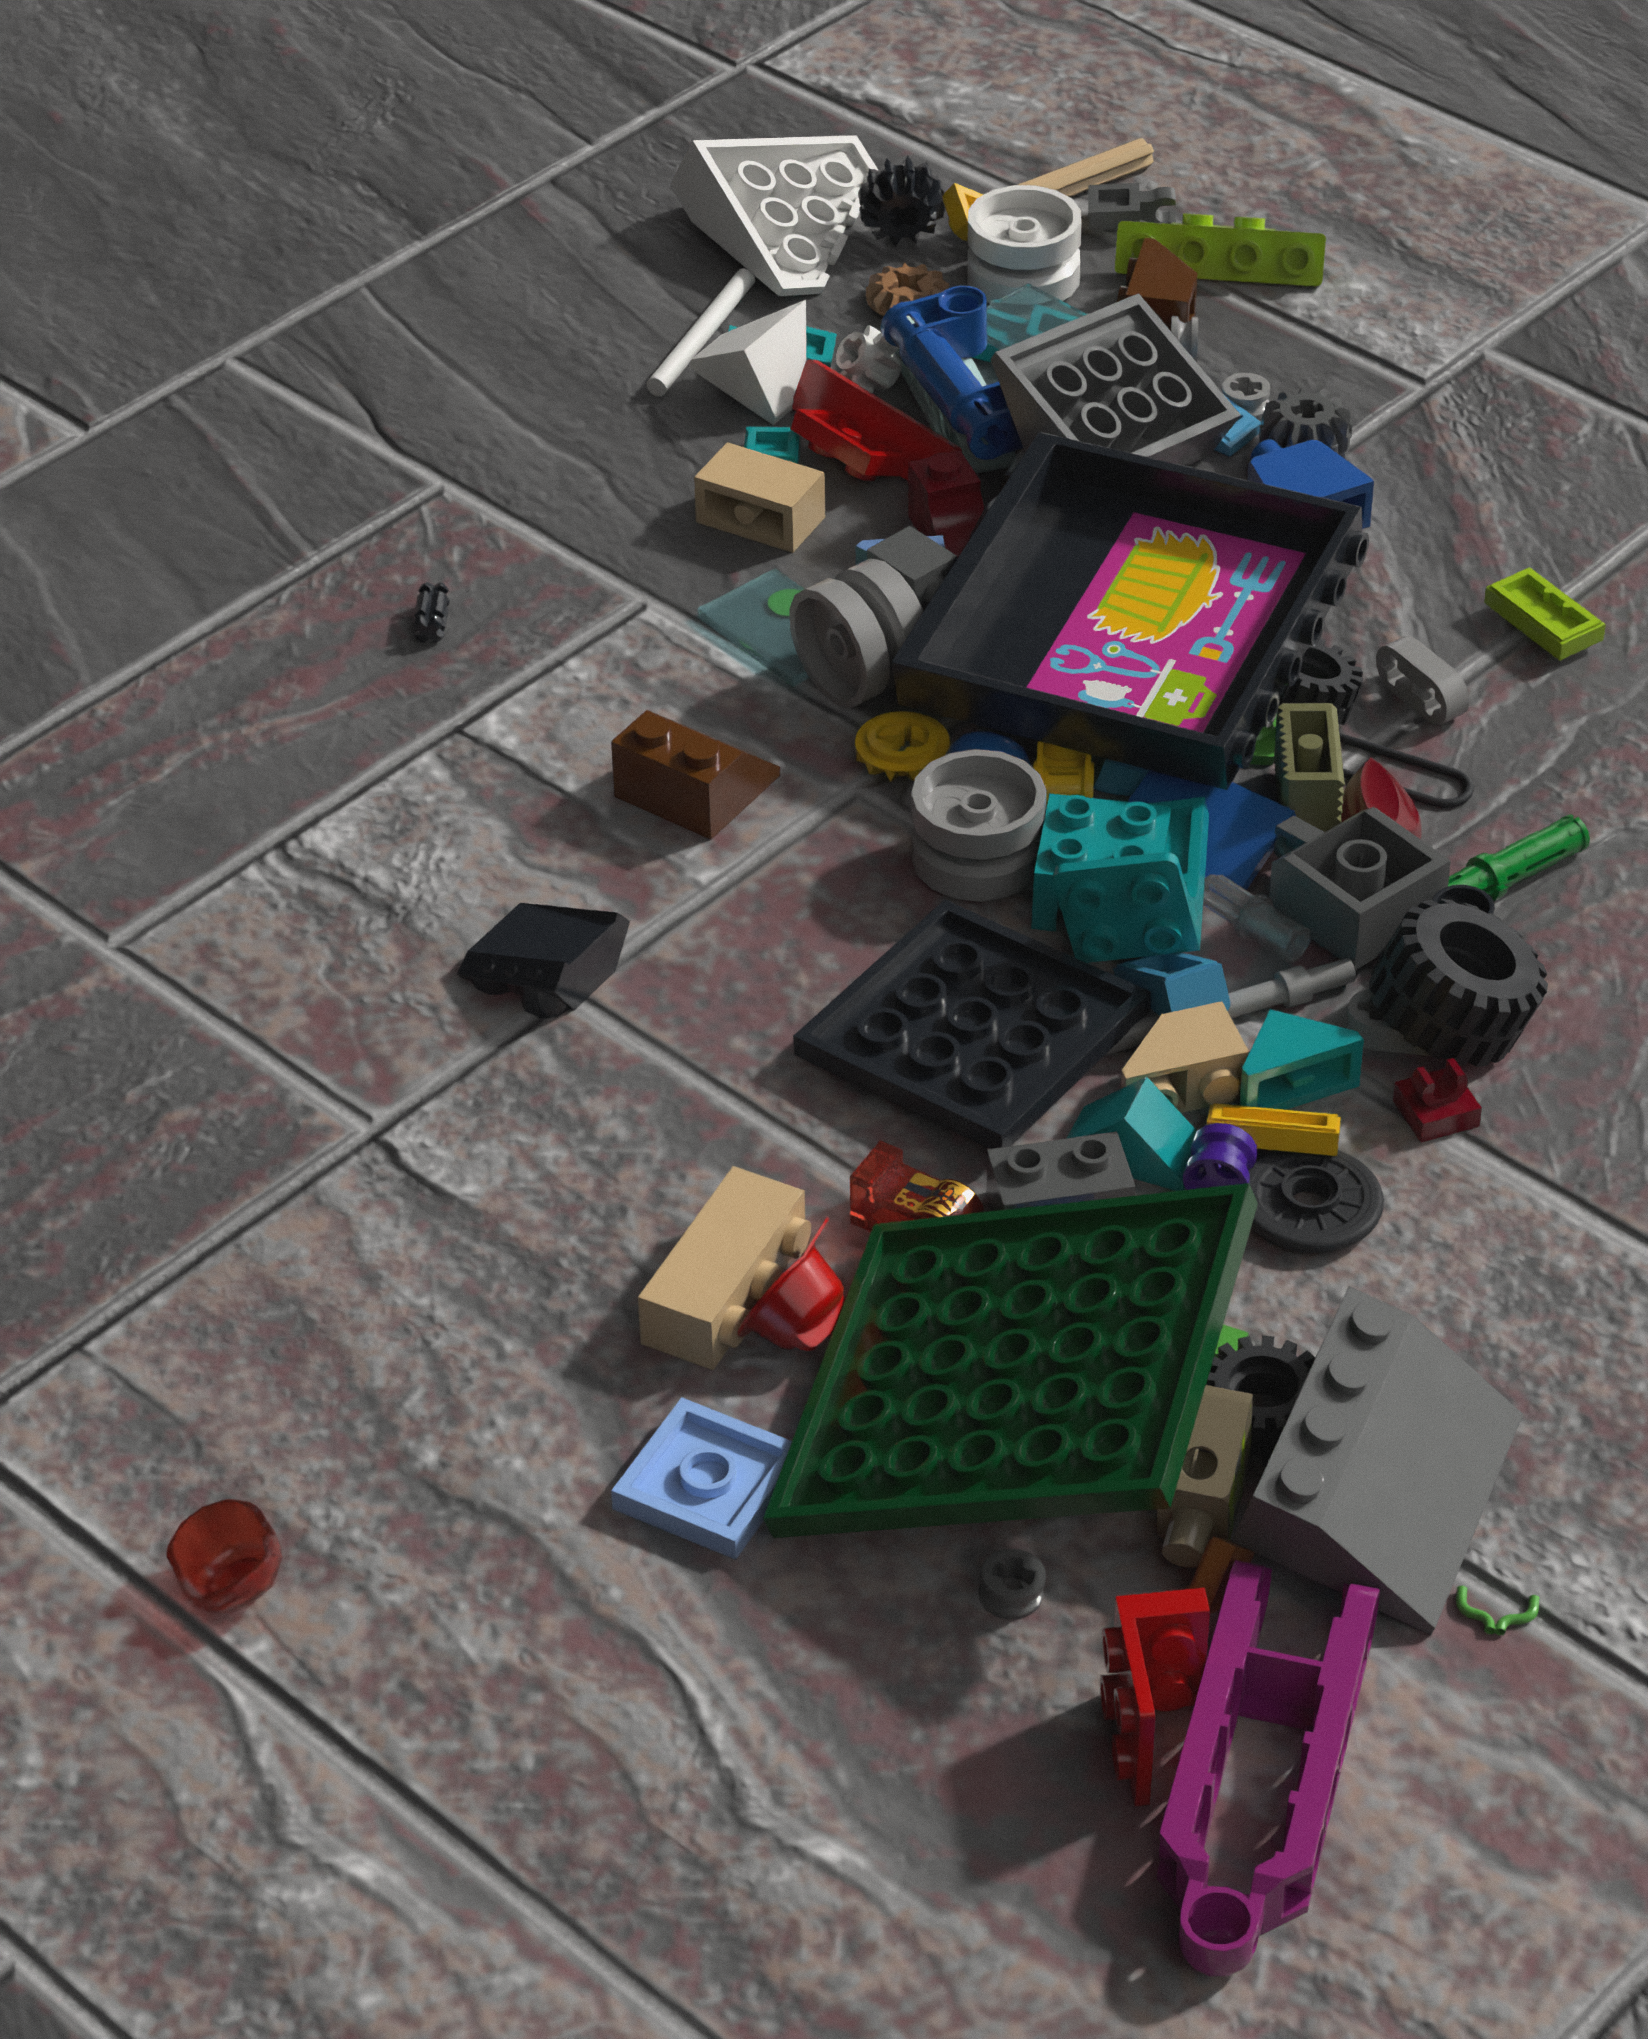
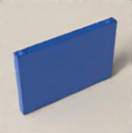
M1149 770L1128 802L1156 803L1205 797L1209 812L1204 886L1239 902L1274 851L1276 825L1292 816H1296L1295 811L1291 810L1288 806L1276 803L1233 782L1228 790Z

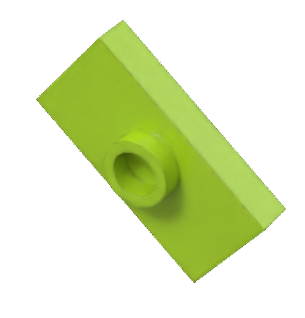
M1530 567L1497 581L1485 589L1484 603L1559 661L1604 640L1606 626L1604 622Z

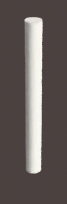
M742 268L736 272L647 381V388L650 393L655 396H663L688 366L690 360L697 355L753 286L755 276L750 270Z

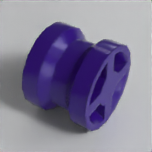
M1214 1123L1199 1129L1193 1138L1190 1148L1191 1157L1183 1172V1185L1186 1190L1250 1184L1248 1170L1254 1167L1257 1158V1145L1253 1138L1243 1129L1231 1124Z

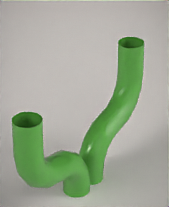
M1458 1586L1456 1590V1605L1459 1611L1468 1618L1481 1621L1487 1634L1504 1635L1508 1626L1529 1623L1536 1618L1539 1611V1596L1530 1595L1528 1610L1525 1613L1503 1616L1497 1621L1495 1626L1491 1615L1468 1605L1467 1587Z

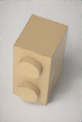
M727 442L694 477L697 523L794 553L825 518V476L823 471Z

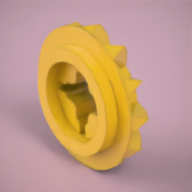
M909 711L889 712L878 715L864 723L855 737L857 761L866 764L869 774L876 775L885 772L890 782L898 776H907L912 781H915V777L928 763L945 756L950 747L949 734L940 722L927 715ZM906 741H910V747H907L905 751H898L901 746L905 745Z

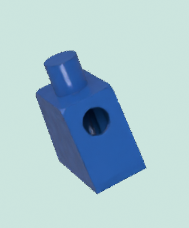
M1264 440L1253 449L1250 462L1248 463L1247 480L1362 507V529L1370 527L1374 481L1327 445L1318 440H1309L1282 448L1274 440Z

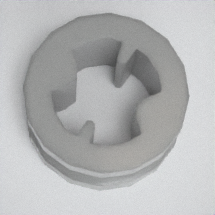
M1172 316V334L1197 362L1198 317H1191L1189 322L1184 323L1179 320L1178 316Z
M1237 373L1224 380L1222 383V393L1256 419L1261 420L1266 403L1269 402L1270 383L1264 377L1254 373Z

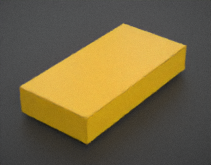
M1214 1103L1210 1105L1207 1125L1224 1123L1239 1127L1253 1138L1257 1149L1337 1156L1341 1117H1337L1338 1114Z

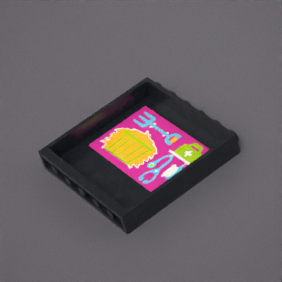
M1038 432L892 660L898 704L1228 790L1239 769H1246L1250 765L1255 752L1256 739L1263 726L1269 728L1273 724L1278 712L1279 698L1286 686L1292 687L1296 683L1301 671L1302 657L1309 645L1316 646L1323 633L1325 617L1331 606L1337 607L1340 605L1345 594L1347 578L1353 567H1361L1366 558L1369 535L1362 532V507Z

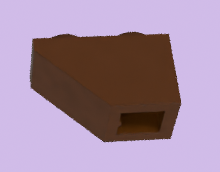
M1144 238L1138 258L1130 257L1126 286H1120L1117 302L1139 293L1171 331L1172 316H1178L1181 322L1186 323L1191 320V317L1196 315L1198 273L1156 239Z

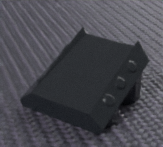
M519 903L467 951L457 975L471 980L476 989L489 995H501L509 992L520 994L524 1010L538 1018L560 1016L568 1009L576 1010L616 971L630 921L618 912Z

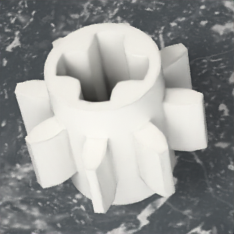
M870 325L866 327L864 334L853 332L846 336L840 343L836 353V363L843 369L840 374L873 393L874 389L884 391L890 388L898 379L902 367L900 357L895 354L898 347L890 345L884 339L882 333Z

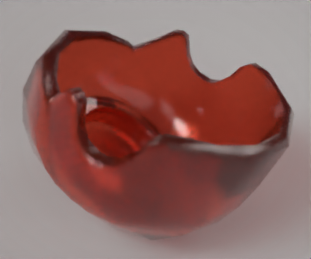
M230 1498L202 1506L181 1522L169 1541L166 1551L167 1559L185 1597L196 1608L204 1609L206 1612L213 1614H228L255 1604L276 1584L283 1559L279 1539L262 1510L252 1502Z

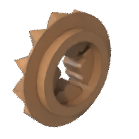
M904 262L902 267L899 268L885 266L882 273L870 276L869 285L866 287V301L871 309L884 316L886 311L898 303L913 301L949 289V283L943 280L942 272L936 270L928 271L925 264L917 267H908Z

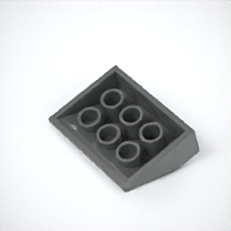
M1139 293L995 352L991 358L1025 453L1038 432H1043L1189 466L1210 456L1241 416Z
M1348 1286L1232 1542L1342 1594L1344 1583L1380 1589L1378 1611L1432 1635L1523 1413L1414 1315Z

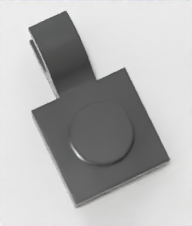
M1139 183L1088 185L1089 230L1117 232L1118 224L1121 221L1140 222V220H1145L1149 223H1176L1175 211L1162 212L1158 210L1161 206L1176 205L1175 189L1172 187H1159L1150 191H1139Z

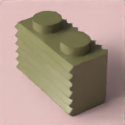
M1331 703L1281 704L1277 712L1274 751L1277 802L1294 810L1296 817L1326 832L1342 823L1341 814L1343 813L1342 795H1344L1343 786L1345 782L1337 708Z

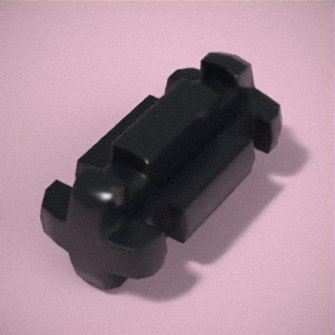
M426 582L418 589L420 594L417 596L414 614L416 618L413 621L417 631L414 633V636L422 643L428 639L437 643L445 636L443 631L446 628L449 611L447 606L450 603L446 593L449 592V588L442 582L436 585Z

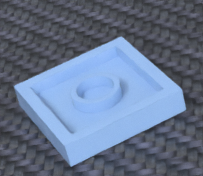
M681 1397L611 1490L612 1509L736 1560L764 1521V1514L792 1441Z

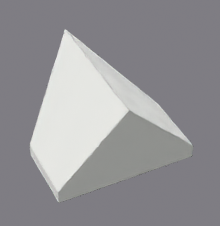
M806 300L720 335L690 360L689 368L772 425L776 424L792 410L793 397L806 362Z

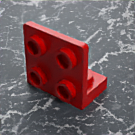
M1205 1587L1115 1596L1114 1627L1102 1629L1103 1658L1106 1672L1109 1674L1100 1675L1102 1712L1105 1720L1116 1719L1119 1734L1112 1735L1111 1740L1114 1772L1117 1780L1129 1779L1134 1806L1150 1805L1155 1709L1173 1711L1185 1706L1195 1705L1207 1660L1210 1608Z

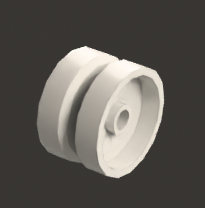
M1013 185L994 189L978 197L968 209L969 249L968 286L980 289L985 294L988 303L1012 310H1035L1056 305L1072 296L1080 284L1079 246L1081 245V209L1072 198L1057 190L1036 185Z

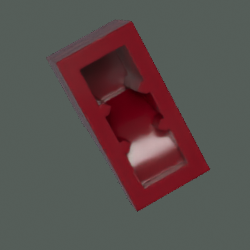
M961 450L950 453H937L928 458L908 462V517L917 531L925 536L943 535L945 549L955 554L958 559L969 542L970 535L984 510L980 479Z

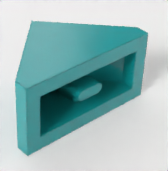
M1270 1009L1242 1067L1240 1106L1287 1110L1359 1087L1364 1045L1363 1037L1355 1030Z
M1148 1077L1140 1079L1083 1107L1067 1138L1117 1131L1133 1179L1175 1191L1186 1190L1183 1185V1172L1191 1157L1190 1148L1197 1130Z

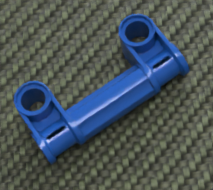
M961 285L913 301L901 302L890 308L881 321L880 329L882 336L890 345L899 348L901 361L941 410L949 424L958 433L966 435L969 450L977 458L989 460L1002 454L1022 449L1023 446L1000 383L996 382L982 386L961 359L975 357L981 354L987 347V298L985 294L978 288ZM907 316L911 317V319L914 321L913 324L909 321ZM982 437L987 441L988 445L984 444L981 440Z

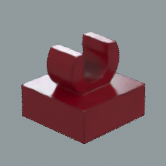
M1454 1058L1446 1061V1068L1428 1073L1423 1066L1418 1067L1413 1072L1411 1078L1394 1082L1393 1102L1421 1143L1480 1127L1482 1107L1467 1087L1468 1078Z

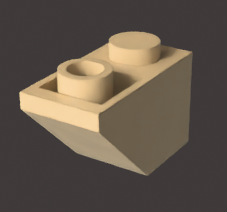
M1223 1002L1161 1014L1122 1069L1121 1089L1148 1077L1180 1113L1210 1107L1214 1103L1224 1104L1240 1100L1242 1067L1249 1054V1050Z

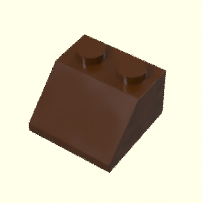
M649 710L641 714L611 741L614 797L710 840L781 776L780 766Z

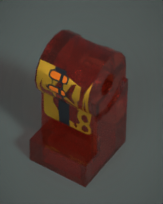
M881 1140L850 1176V1224L869 1232L872 1231L874 1224L984 1212L979 1197L970 1187L950 1178L940 1180L904 1164L903 1150Z

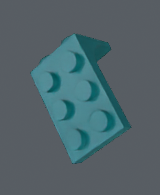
M1205 797L1147 803L1168 806L1171 809L1165 852L1063 863L1055 867L1053 884L1075 958L1089 963L1176 952L1200 951L1209 812Z

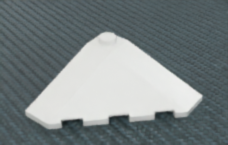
M857 135L693 140L670 186L690 220L778 296L809 295L822 293L830 275L825 273L828 264L835 265L848 238L843 232L846 226H853L860 213L859 207L861 205L858 198L860 184L867 182L866 177L869 168L878 169Z

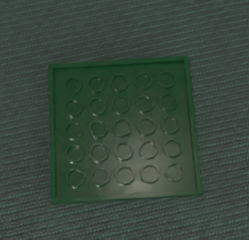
M1245 1183L874 1224L763 1517L773 1538L1170 1509L1258 1205L1250 1184Z

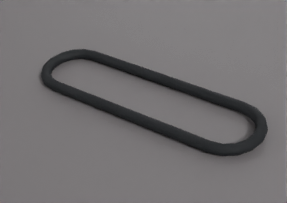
M1340 733V742L1454 777L1465 786L1463 794L1450 799L1433 797L1403 787L1413 800L1432 806L1449 808L1465 804L1473 795L1474 785L1471 778L1456 768ZM1343 768L1344 778L1350 780L1356 773Z

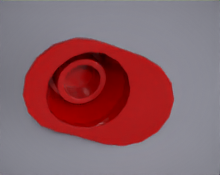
M829 1217L825 1218L800 1258L773 1283L751 1309L737 1331L739 1338L753 1331L783 1349L792 1350L798 1348L804 1351H812L833 1333L845 1302L843 1296L844 1287L815 1247V1241L830 1219Z

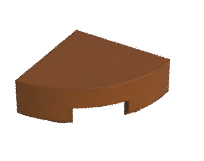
M1217 1537L1209 1539L1189 1589L1205 1587L1210 1614L1216 1612L1222 1606L1234 1561L1251 1563L1255 1552L1232 1542V1540Z

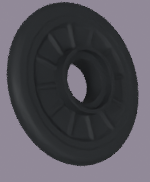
M1273 1150L1257 1159L1254 1167L1248 1170L1250 1186L1258 1202L1251 1228L1265 1240L1282 1248L1306 1253H1324L1341 1250L1356 1244L1369 1235L1382 1216L1384 1198L1378 1179L1365 1164L1338 1150L1337 1156ZM1313 1191L1326 1197L1327 1201L1318 1205H1306L1297 1201L1294 1196L1301 1192Z

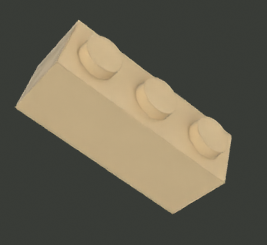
M732 1166L638 1296L641 1344L714 1370L729 1347L736 1348L742 1342L744 1337L739 1338L737 1331L754 1305L780 1277L781 1272L790 1259H798L806 1249L811 1234V1223L805 1220V1190Z

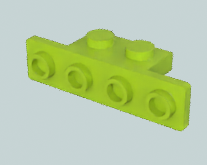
M1183 213L1182 223L1165 224L1121 221L1118 224L1115 271L1118 274H1127L1130 257L1138 258L1144 238H1152L1160 242L1197 272V279L1320 286L1323 282L1326 236L1322 233L1265 228V218L1234 217V226L1213 225L1214 215Z

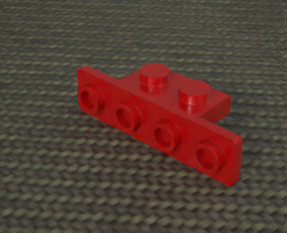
M807 360L805 362L793 397L792 409L796 413L790 429L809 441L808 448L822 456L837 458L845 463V471L848 474L865 481H875L877 476H901L908 481V462L928 458L942 452L950 453L959 450L962 452V449L953 442L818 360Z

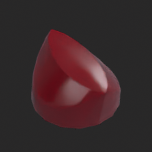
M1370 757L1352 776L1344 789V795H1342V822L1363 810L1375 807L1421 839V818L1412 799L1393 775L1379 762Z

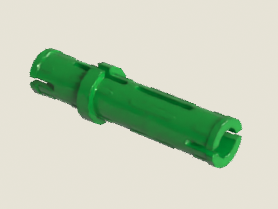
M1572 814L1566 815L1549 826L1506 846V848L1494 854L1481 853L1470 858L1466 863V867L1449 876L1448 886L1464 884L1477 887L1485 891L1494 902L1504 897L1508 888L1512 887V885L1557 864V862L1586 850L1590 842L1588 829L1579 817L1574 819Z

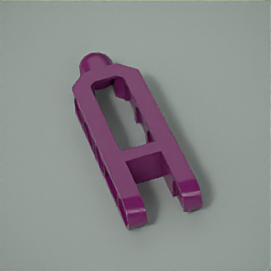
M1235 1560L1233 1563L1159 1835L1160 1864L1157 1871V1880L1181 1910L1179 1947L1191 1967L1206 1976L1229 1977L1243 1970L1256 1951L1260 1934L1263 1935L1308 1912L1372 1645L1379 1607L1380 1589L1344 1583L1340 1615L1333 1618L1322 1662L1257 1648L1269 1600L1272 1569L1266 1568L1263 1565ZM1239 1716L1308 1730L1305 1731L1302 1743L1297 1790H1291L1288 1799L1282 1851H1276L1274 1858L1255 1867L1250 1895L1229 1887L1208 1886L1210 1856L1204 1850Z

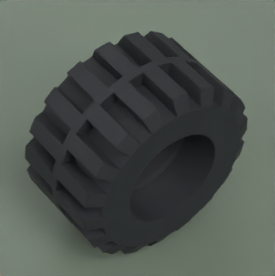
M1440 899L1438 903L1431 900L1420 902L1418 907L1412 906L1406 912L1370 973L1372 977L1369 980V991L1375 995L1372 1001L1376 1009L1385 1014L1384 1021L1393 1030L1399 1031L1404 1036L1403 1039L1412 1046L1420 1047L1428 1055L1437 1059L1441 1057L1445 1059L1454 1058L1461 1066H1465L1467 1062L1476 1067L1487 1066L1490 1061L1494 1063L1501 1061L1511 1051L1547 993L1548 983L1544 980L1547 972L1545 966L1537 960L1539 955L1532 945L1526 943L1522 939L1523 936L1513 927L1507 926L1500 921V918L1491 913L1487 914L1476 906L1467 903L1460 905L1453 900Z

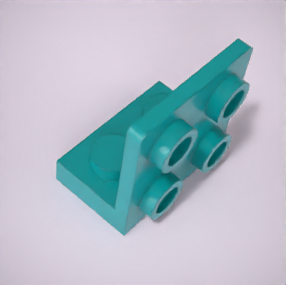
M1049 793L1034 871L1031 929L1056 932L1060 911L1059 901L1053 884V873L1056 866L1063 863L1165 852L1171 809L1168 806L1152 805L1144 802H1124L1088 798L1082 795L1069 796Z

